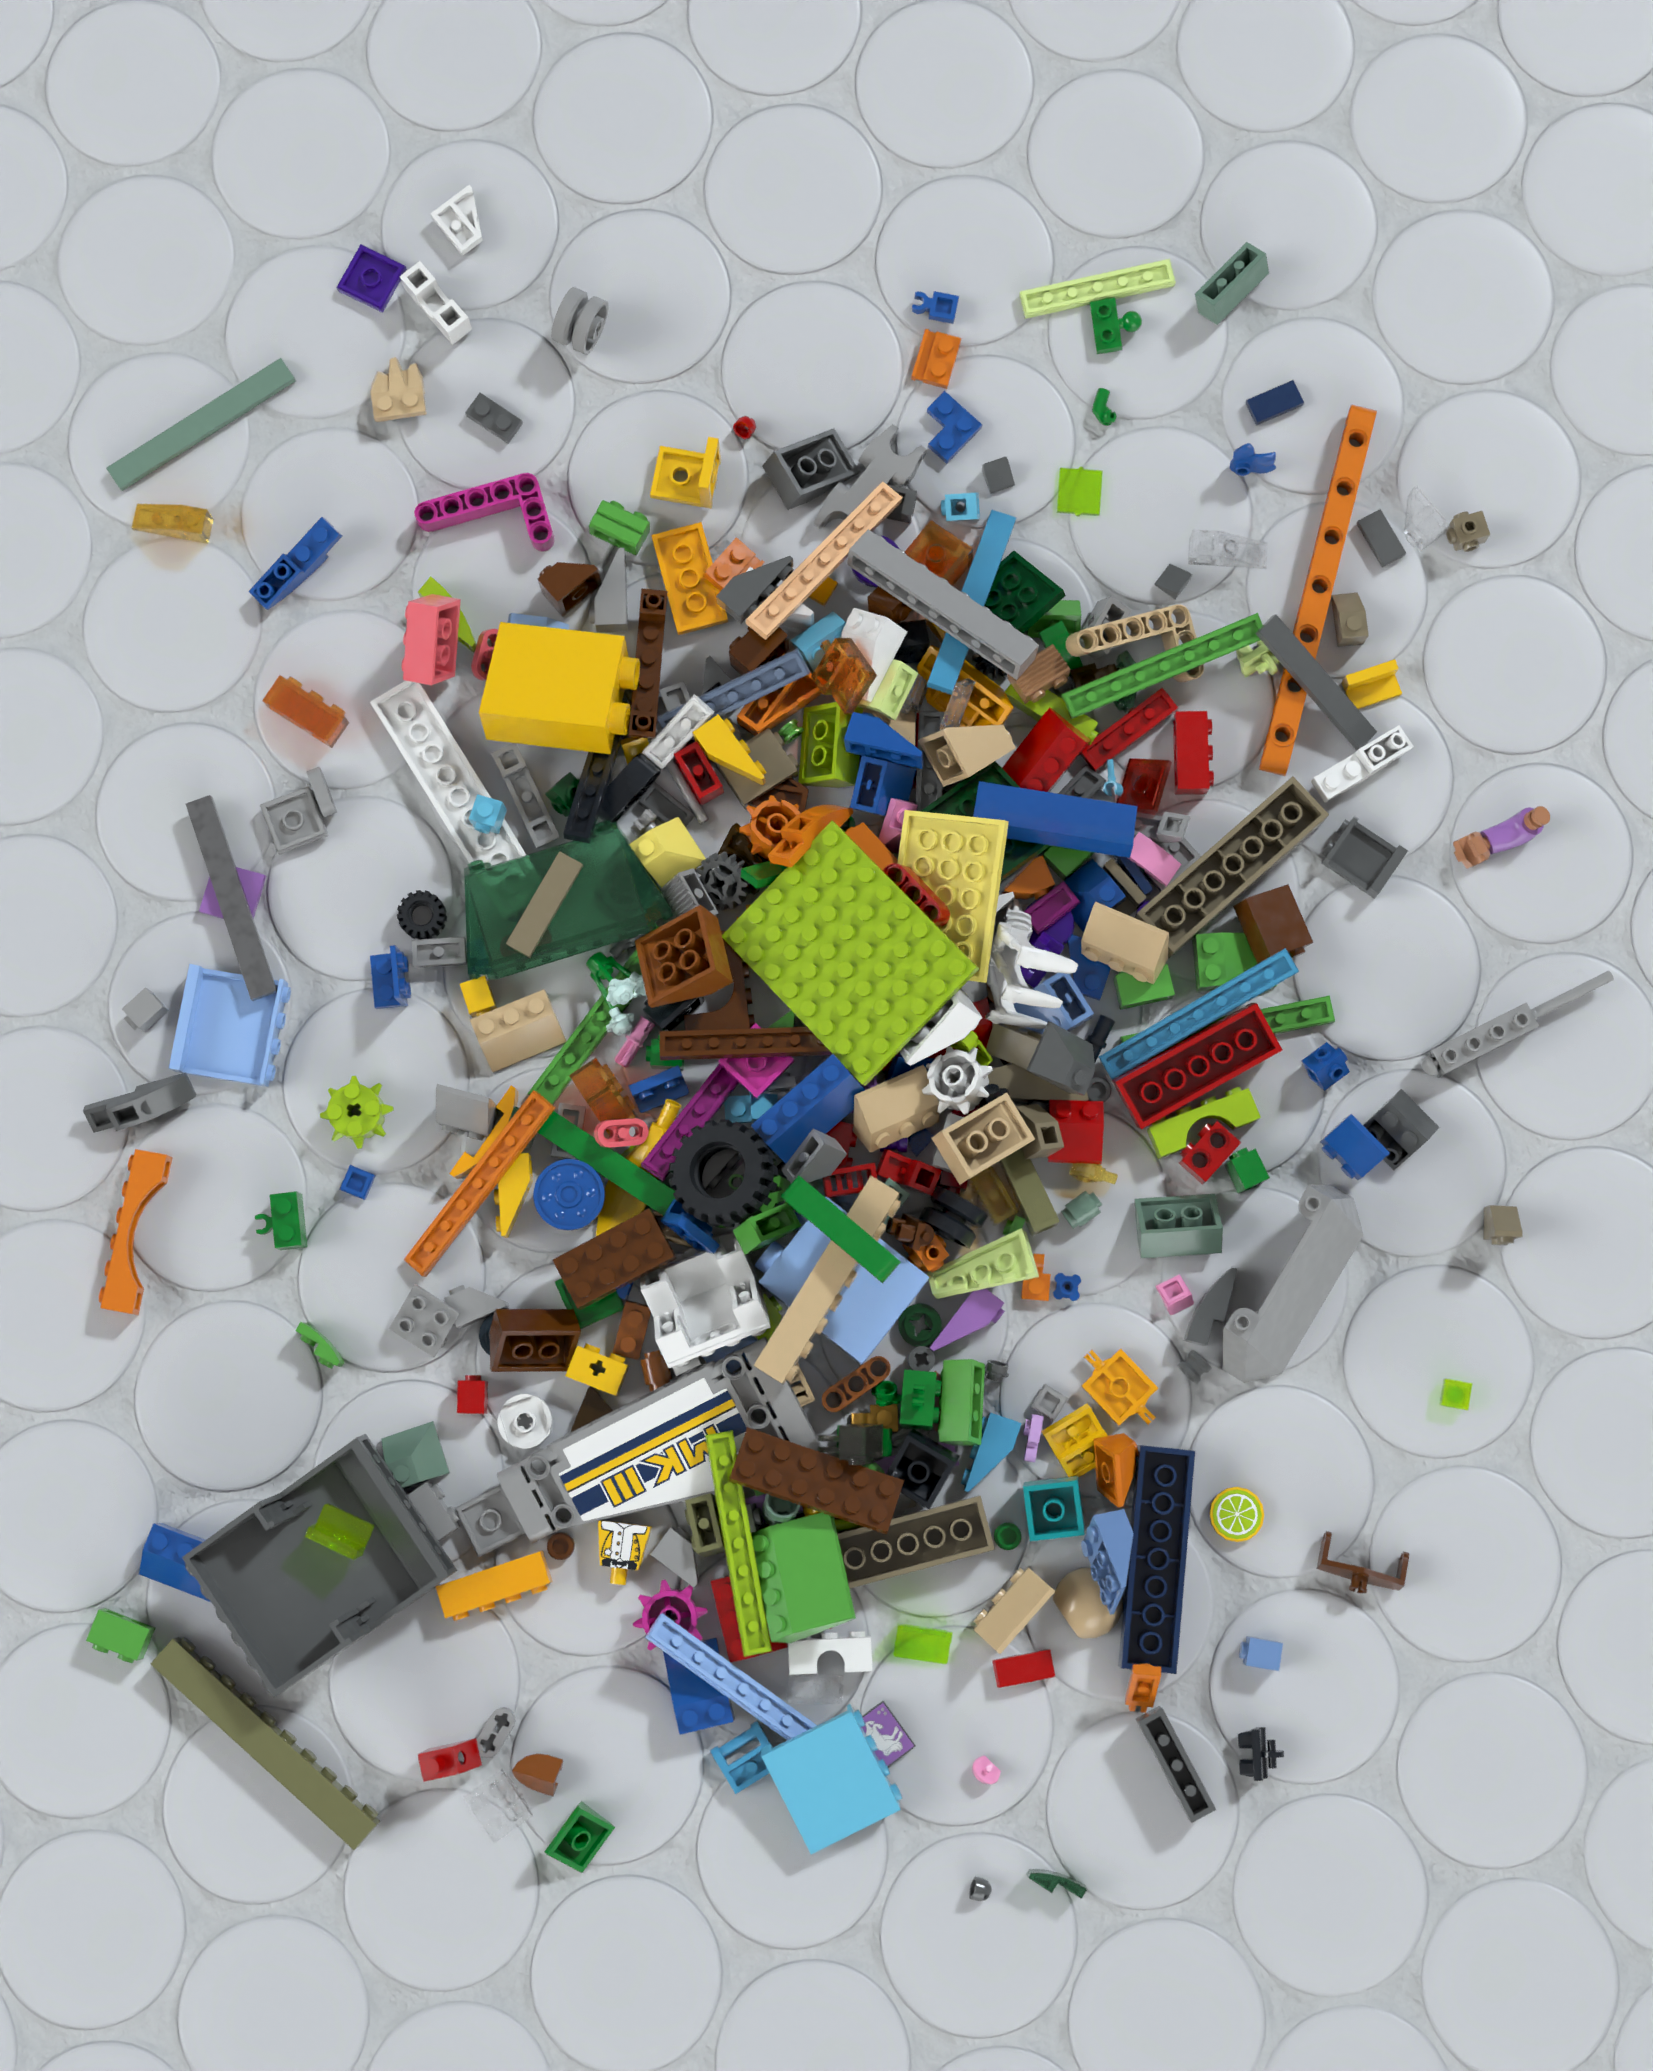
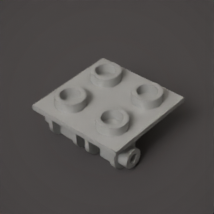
M414 1284L389 1329L432 1357H435L440 1347L442 1348L448 1339L446 1337L460 1312Z

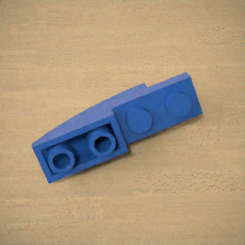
M321 517L287 555L283 553L248 592L266 610H269L300 586L329 557L327 553L342 538V535L324 517Z

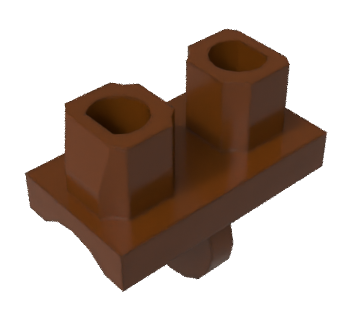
M902 1213L901 1219L889 1217L886 1233L895 1235L894 1238L913 1250L920 1251L921 1246L928 1245L934 1238L933 1228L910 1214Z

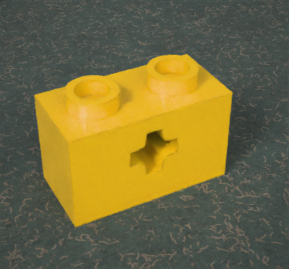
M585 1343L584 1348L577 1346L565 1376L618 1396L630 1367L624 1364L625 1358L610 1353L609 1358L599 1354L600 1348ZM602 1361V1367L606 1368L604 1373H599L595 1376V1370L591 1368L593 1364L598 1365Z

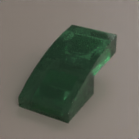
M1029 1869L1027 1872L1029 1879L1051 1893L1057 1884L1081 1899L1087 1891V1887L1081 1882L1058 1872L1042 1869Z

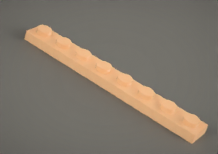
M882 481L746 619V624L766 640L848 557L849 549L868 529L873 532L901 503L903 497Z

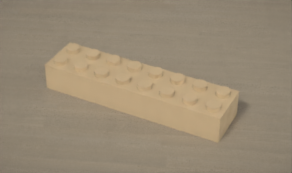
M870 1176L847 1216L876 1241H879L887 1226L883 1224L887 1216L893 1218L901 1205V1202L898 1200L899 1192ZM832 1240L753 1365L783 1385L786 1380L790 1383L799 1371V1367L795 1365L800 1357L807 1358L814 1346L810 1342L815 1333L821 1335L829 1322L825 1318L829 1310L836 1311L843 1299V1296L840 1295L844 1286L850 1288L858 1275L854 1271L858 1262Z

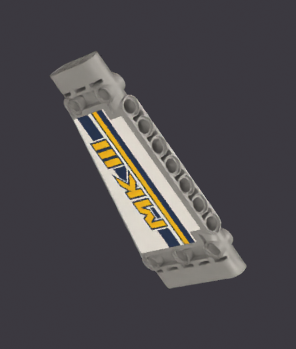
M766 1337L736 1352L729 1353L716 1362L711 1361L553 1441L542 1451L534 1452L530 1457L498 1472L499 1483L531 1543H535L560 1529L681 1502L709 1493L715 1494L705 1435L733 1431L738 1455L747 1427L786 1440L780 1428L782 1426L788 1437L786 1441L825 1453L789 1381L786 1380L783 1385L753 1366L768 1343ZM742 1353H745L751 1367L748 1366ZM731 1360H737L742 1368L740 1371L732 1373L728 1371L726 1364ZM755 1377H757L763 1391H761ZM768 1401L770 1402V1404H771V1406H772V1408H773V1410H774V1412H775L776 1415H774V1414L772 1413V1411H771V1409H770V1407H769V1405H768V1403H767ZM762 1409L766 1412L767 1416L762 1421H756L751 1416L752 1411ZM537 1459L542 1460L546 1464V1469L541 1472L536 1471L532 1466V1462ZM566 1508L571 1512V1517L566 1520L561 1519L557 1515V1510Z

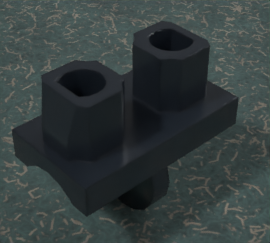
M1256 1727L1251 1731L1238 1734L1239 1748L1252 1749L1253 1759H1240V1775L1254 1777V1781H1263V1779L1268 1778L1267 1758L1268 1767L1277 1768L1276 1758L1284 1757V1751L1276 1750V1741L1274 1739L1267 1740V1750L1266 1727Z

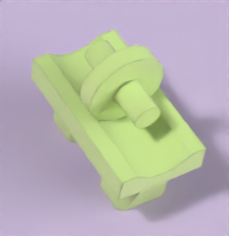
M1261 640L1257 642L1259 647L1254 650L1249 645L1236 650L1241 673L1245 678L1256 671L1261 674L1267 670L1271 675L1278 672L1276 664L1279 663V660Z

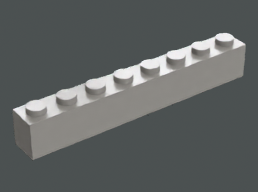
M868 529L849 549L848 566L1017 680L1035 660L1039 644L1030 636L1022 634L1009 622L1003 621L994 615L990 609L972 600L968 594L960 592L951 586L946 579L938 577L929 571L925 565L914 561L903 550L897 549L886 542L881 535L875 534Z

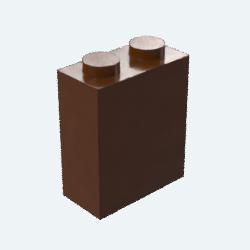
M1289 884L1245 898L1233 906L1257 964L1286 948L1291 958L1304 954L1306 952L1304 948L1313 943Z

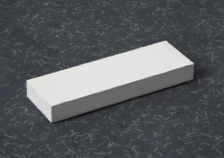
M694 694L656 735L655 739L645 747L642 753L662 770L674 757V753L680 751L693 737L692 732L701 727L714 714V711Z

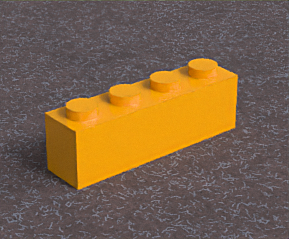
M542 1550L436 1586V1591L445 1618L452 1616L453 1620L456 1621L468 1617L469 1610L479 1608V1611L483 1612L495 1608V1601L505 1599L506 1603L521 1599L520 1593L531 1590L533 1595L548 1590L546 1584L553 1581Z

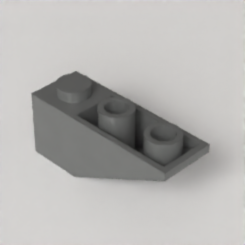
M787 556L734 576L716 596L717 604L742 624L758 608L757 606L762 600H766L776 590L775 586L780 580L784 581L793 572V558Z

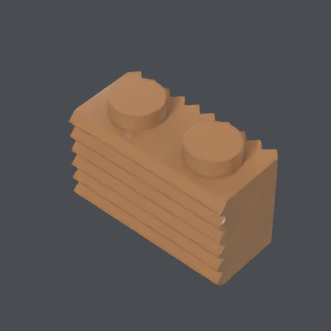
M1052 644L1036 654L1035 660L1017 680L1010 675L1007 676V679L1024 704L1029 701L1034 703L1046 695V690H1049L1051 687L1057 689L1068 681L1067 677H1069L1070 668Z

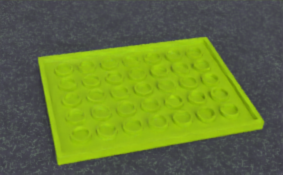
M831 821L815 837L809 850L806 851L793 867H787L722 935V938L864 1086L887 1065L979 970L952 940L834 821Z

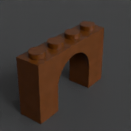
M724 939L723 942L734 982L733 994L728 1003L719 1010L684 1015L685 1031L750 1029L755 1024L754 1014L748 1013V1004H753L751 988H745L744 978H749L748 964L742 962V958Z

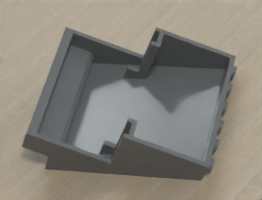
M366 1434L352 1440L282 1492L256 1503L182 1557L186 1570L191 1576L196 1578L201 1586L200 1590L203 1596L211 1601L216 1609L217 1617L227 1625L231 1631L232 1640L242 1648L246 1654L249 1666L258 1672L262 1679L263 1687L273 1697L289 1689L440 1585L442 1581L457 1571Z

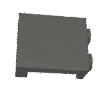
M1354 816L1350 822L1345 819L1337 830L1340 837L1336 843L1330 841L1322 854L1326 857L1322 864L1375 899L1408 850L1400 845L1397 848L1358 823L1359 818Z

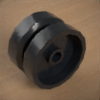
M937 1186L930 1198L933 1204L940 1208L942 1212L933 1207H925L918 1219L929 1224L934 1232L941 1237L970 1249L976 1239V1235L973 1230L964 1224L966 1223L975 1228H982L988 1218V1214L959 1195Z

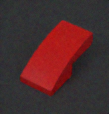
M1050 1649L992 1660L997 1688L1056 1677Z

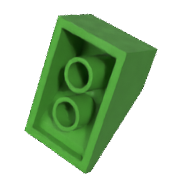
M1245 933L1196 934L1192 939L1196 992L1212 991L1257 965Z

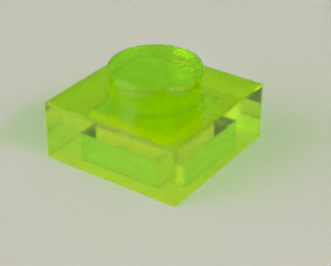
M1443 1379L1439 1406L1468 1411L1472 1383Z

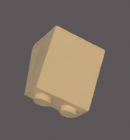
M1004 725L947 727L918 740L943 787L972 776L1016 748L1012 742L1011 734L1005 729Z

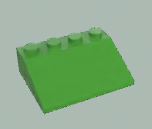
M821 1512L772 1525L751 1533L771 1642L793 1643L856 1619L833 1516Z

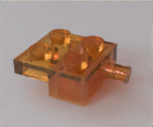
M835 638L832 644L829 640H825L820 645L825 655L811 677L823 695L833 696L844 714H852L877 677V674L852 638Z

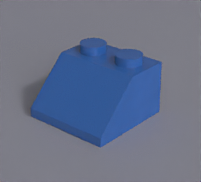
M1352 1114L1344 1118L1320 1141L1323 1145L1322 1150L1332 1160L1336 1158L1343 1165L1341 1170L1351 1179L1354 1177L1357 1180L1363 1178L1390 1153Z

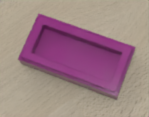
M1062 881L1024 912L1031 916L1032 928L1040 935L1081 902L1067 884Z

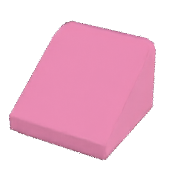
M1180 1274L1156 1285V1289L1170 1315H1174L1194 1304L1192 1294Z

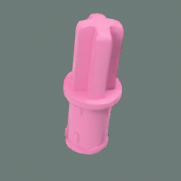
M641 1016L631 1034L625 1036L627 1040L616 1055L615 1062L627 1068L640 1047L644 1048L642 1044L656 1025Z

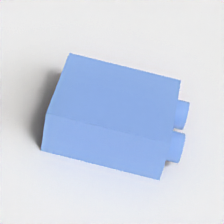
M827 1196L825 1197L831 1203H833L838 1209H840L845 1215L848 1214L845 1210H843L840 1206L834 1203ZM795 1212V1215L801 1227L796 1229L798 1233L787 1247L784 1248L774 1241L755 1264V1267L765 1274L759 1281V1284L788 1308L831 1241L810 1221L805 1220L797 1212ZM879 1239L877 1242L893 1254L901 1263L884 1283H881L858 1263L854 1270L858 1275L850 1288L844 1286L840 1295L843 1296V1299L835 1312L829 1310L825 1317L829 1322L821 1333L860 1365L867 1360L930 1278L882 1239Z

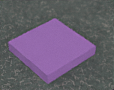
M236 867L254 919L267 876ZM209 877L199 912L224 919Z

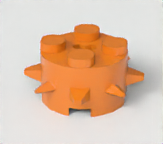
M770 795L769 800L764 801L756 808L748 805L746 808L751 815L750 822L739 828V833L746 835L753 845L751 854L758 853L759 856L770 861L768 854L783 839L780 830L790 820L800 814L798 804L793 805L785 800L778 802L774 795Z

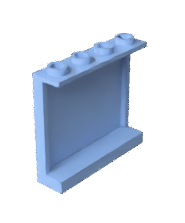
M189 964L169 1069L174 1072H186L192 1075L269 1087V1082L274 1080L276 1066L273 1065L274 1056L279 1054L281 1040L278 1039L279 1030L284 1028L286 1014L283 1013L285 1003H288L290 1000L291 988L288 987L289 983L284 979L274 980L277 993L252 1001L243 975L205 969L199 965Z

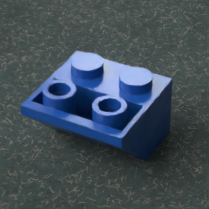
M862 756L850 808L886 816L891 798L909 801L917 769Z

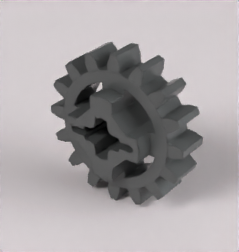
M722 852L719 855L714 853L709 858L701 862L702 866L696 870L701 875L699 879L714 906L716 907L720 904L721 910H725L728 907L734 909L739 904L747 900L745 896L751 893V890L747 887L750 883L740 877L741 868L745 862L742 860L737 863L735 854L728 857L727 852Z

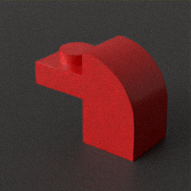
M884 1149L876 1173L883 1178L892 1179L903 1187L932 1195L942 1170L919 1160H913Z

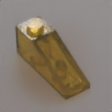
M137 504L132 530L208 544L214 519L207 509L171 504Z

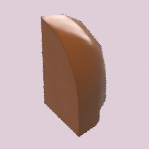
M545 1754L528 1755L516 1763L512 1772L514 1777L526 1787L554 1797L558 1783L555 1781L559 1771L562 1770L563 1759Z

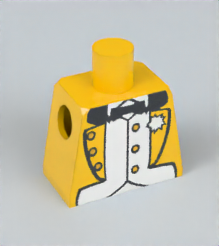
M599 1520L600 1566L612 1567L610 1575L611 1584L626 1585L628 1569H640L652 1526Z

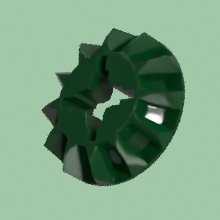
M919 1303L907 1307L902 1312L898 1327L902 1338L910 1345L916 1347L928 1346L940 1335L942 1322L938 1312L933 1307ZM923 1314H925L924 1324L931 1328V1331L921 1330L916 1337L914 1336L916 1327L908 1321H919Z

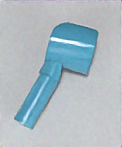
M1107 759L1108 781L1103 785V792L1108 796H1112L1111 790L1115 786V794L1121 796L1123 787L1120 783L1116 782L1113 759Z

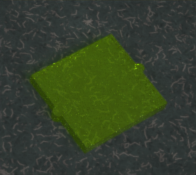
M1079 467V469L1060 468L1057 513L1075 514L1077 517L1080 515L1099 516L1103 471L1087 470L1083 467Z

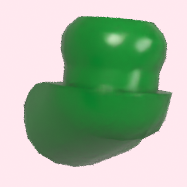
M1098 388L1092 412L1100 424L1109 426L1115 422L1117 417L1115 411L1112 412L1107 406L1110 391L1105 388Z

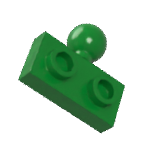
M1115 298L1090 302L1097 354L1123 350L1120 329L1124 328L1128 332L1137 331L1142 325L1140 314L1135 311H1129L1122 318L1118 319Z

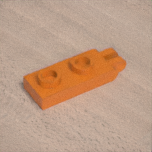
M1146 1663L1140 1665L1133 1664L1125 1696V1705H1129V1711L1135 1712L1136 1706H1140V1712L1146 1713L1147 1707L1153 1708L1161 1678V1667Z

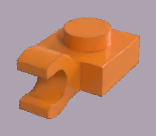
M1033 1254L1039 1277L1022 1281L1021 1299L1049 1301L1051 1274L1043 1273L1045 1254Z

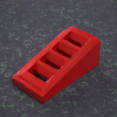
M875 1163L835 1169L831 1175H835L838 1191L832 1192L831 1175L822 1178L825 1197L831 1198L860 1193L864 1188L861 1171L866 1170L868 1180L870 1176L877 1179ZM851 1172H856L857 1188H853ZM844 1173L846 1174L848 1189L843 1190L841 1174Z

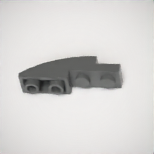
M185 1072L136 1086L135 1091L85 1105L83 1113L93 1133L113 1127L116 1131L156 1118L185 1104L196 1097V1092Z

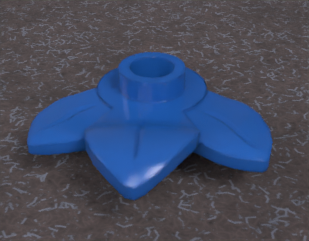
M1247 443L1234 451L1233 459L1230 461V469L1240 476L1248 475L1251 472L1259 474L1269 473L1276 469L1274 465L1276 452L1255 454L1254 447Z

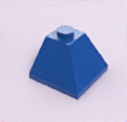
M1093 859L1064 881L1081 902L1071 912L1075 923L1083 933L1095 902L1115 909L1126 900V895Z

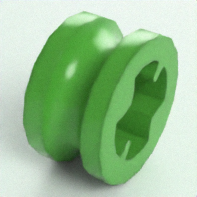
M796 719L791 720L778 731V734L785 738V744L794 741L804 731L803 727L797 726L798 721Z

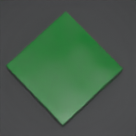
M562 1278L554 1281L566 1309H574L580 1330L624 1310L625 1305L617 1291L580 1310L576 1307Z

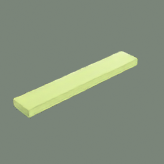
M1170 259L1020 291L1019 296L1024 317L1027 319L1090 305L1092 301L1110 298L1118 299L1173 287L1176 282Z

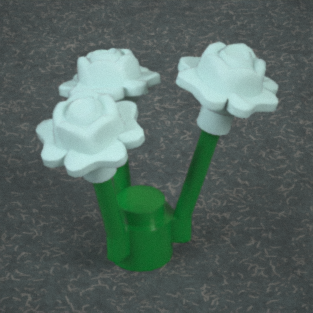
M597 952L588 959L586 966L591 971L590 977L597 984L610 1009L609 1014L612 1019L606 1026V1030L608 1033L613 1031L619 1036L630 1032L633 1027L634 1014L621 1013L615 1005L627 1004L633 997L640 998L642 995L647 997L643 977L636 972L632 973L620 965L612 956L607 958L602 952ZM612 967L629 978L624 980L614 979L611 976L614 971ZM601 979H607V981L609 982L608 992L606 991Z

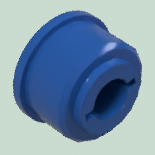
M564 1159L550 1164L541 1172L534 1186L533 1199L537 1212L546 1223L560 1230L572 1231L584 1228L595 1221L604 1205L605 1189L601 1177L590 1165L575 1159Z

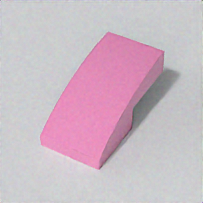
M1138 832L1135 836L1131 856L1128 859L1143 868L1146 874L1167 887L1180 868L1181 863L1142 833Z

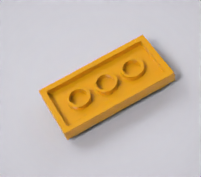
M702 522L651 535L665 589L668 591L667 596L678 635L727 623L726 611L717 604L716 596L720 591L702 576L713 564Z

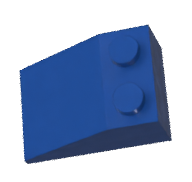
M717 1637L701 1641L720 1655ZM663 1651L679 1735L734 1722L735 1717L731 1699Z

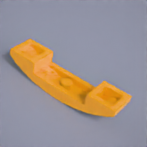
M511 1085L497 1104L496 1108L503 1113V1116L474 1157L464 1152L449 1173L450 1175L459 1179L469 1174L515 1115L518 1103V1090Z

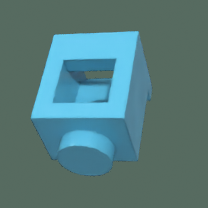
M979 493L946 494L945 500H941L942 516H946V521L980 519ZM963 502L965 504L963 512L957 510V503Z

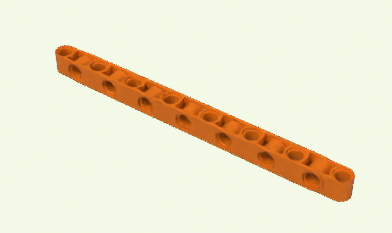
M1352 404L1346 419L1293 630L1295 637L1314 659H1316L1377 414L1376 410ZM1355 439L1361 446L1354 447L1350 444L1349 440ZM1337 488H1345L1349 495L1339 494ZM1332 536L1336 539L1337 543L1329 544L1325 541L1324 537ZM1315 584L1322 586L1324 593L1315 592L1312 586ZM1306 633L1310 635L1312 642L1306 643L1302 641L1300 634ZM1285 667L1259 765V770L1281 776L1286 775L1307 695L1305 690ZM1296 683L1300 691H1290L1287 684ZM1283 732L1287 736V741H1278L1275 733Z

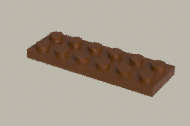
M748 1427L729 1481L886 1535L904 1480Z

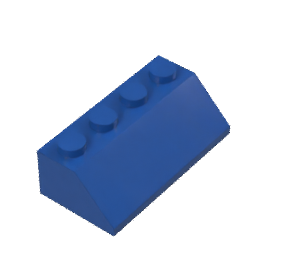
M832 1054L751 1124V1127L787 1163L812 1129L826 1134L854 1110V1095L866 1089L839 1059Z
M153 1523L143 1548L139 1575L211 1602L203 1596L200 1584L195 1577L188 1573L182 1558L204 1542L205 1539L163 1523Z

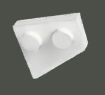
M470 184L430 213L432 219L462 256L483 241L474 194Z

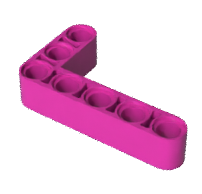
M530 473L518 474L419 503L414 511L420 528L426 532H433L521 507L533 547L538 551H547L552 548L555 542L539 483L536 477ZM527 484L534 486L530 492L522 491V488ZM506 491L509 493L505 499L496 498L500 492ZM480 498L484 500L482 505L472 506V502L475 499ZM449 507H459L457 512L453 514L447 513ZM533 508L541 510L537 516H530L529 511ZM426 513H433V514H434V516H433V518H432L431 520H429V521H424V520H422V517H423L424 514H426ZM540 532L548 534L544 540L535 539L536 535Z

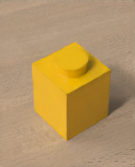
M485 975L460 983L468 1012L472 1018L497 1009L489 981Z

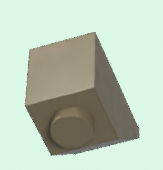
M1358 592L1331 595L1337 647L1364 644L1369 633L1366 611Z

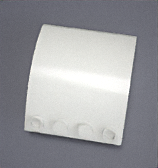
M733 1230L712 1238L720 1245L715 1254L697 1251L690 1247L675 1253L677 1259L640 1278L641 1292L654 1318L655 1340L668 1368L684 1366L689 1363L690 1359L700 1355L702 1357L709 1356L720 1347L725 1345L728 1347L734 1346L741 1339L750 1335L759 1336L770 1328L766 1303L749 1253L744 1254Z

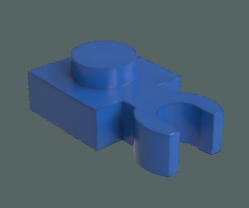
M934 291L933 297L929 298L923 292H915L914 299L921 300L923 304L920 306L912 305L913 313L922 314L929 312L930 320L954 324L959 296Z

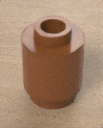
M660 1350L645 1353V1359L640 1360L645 1384L649 1385L650 1391H653L670 1382L672 1379L671 1371Z

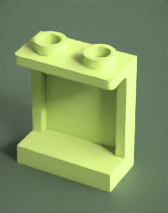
M893 659L871 702L844 693H840L838 698L845 703L878 711L888 719L896 720L918 672L902 661Z

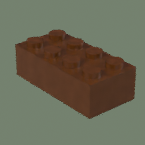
M648 1208L553 1259V1262L576 1307L582 1310L674 1261L677 1257L653 1211Z

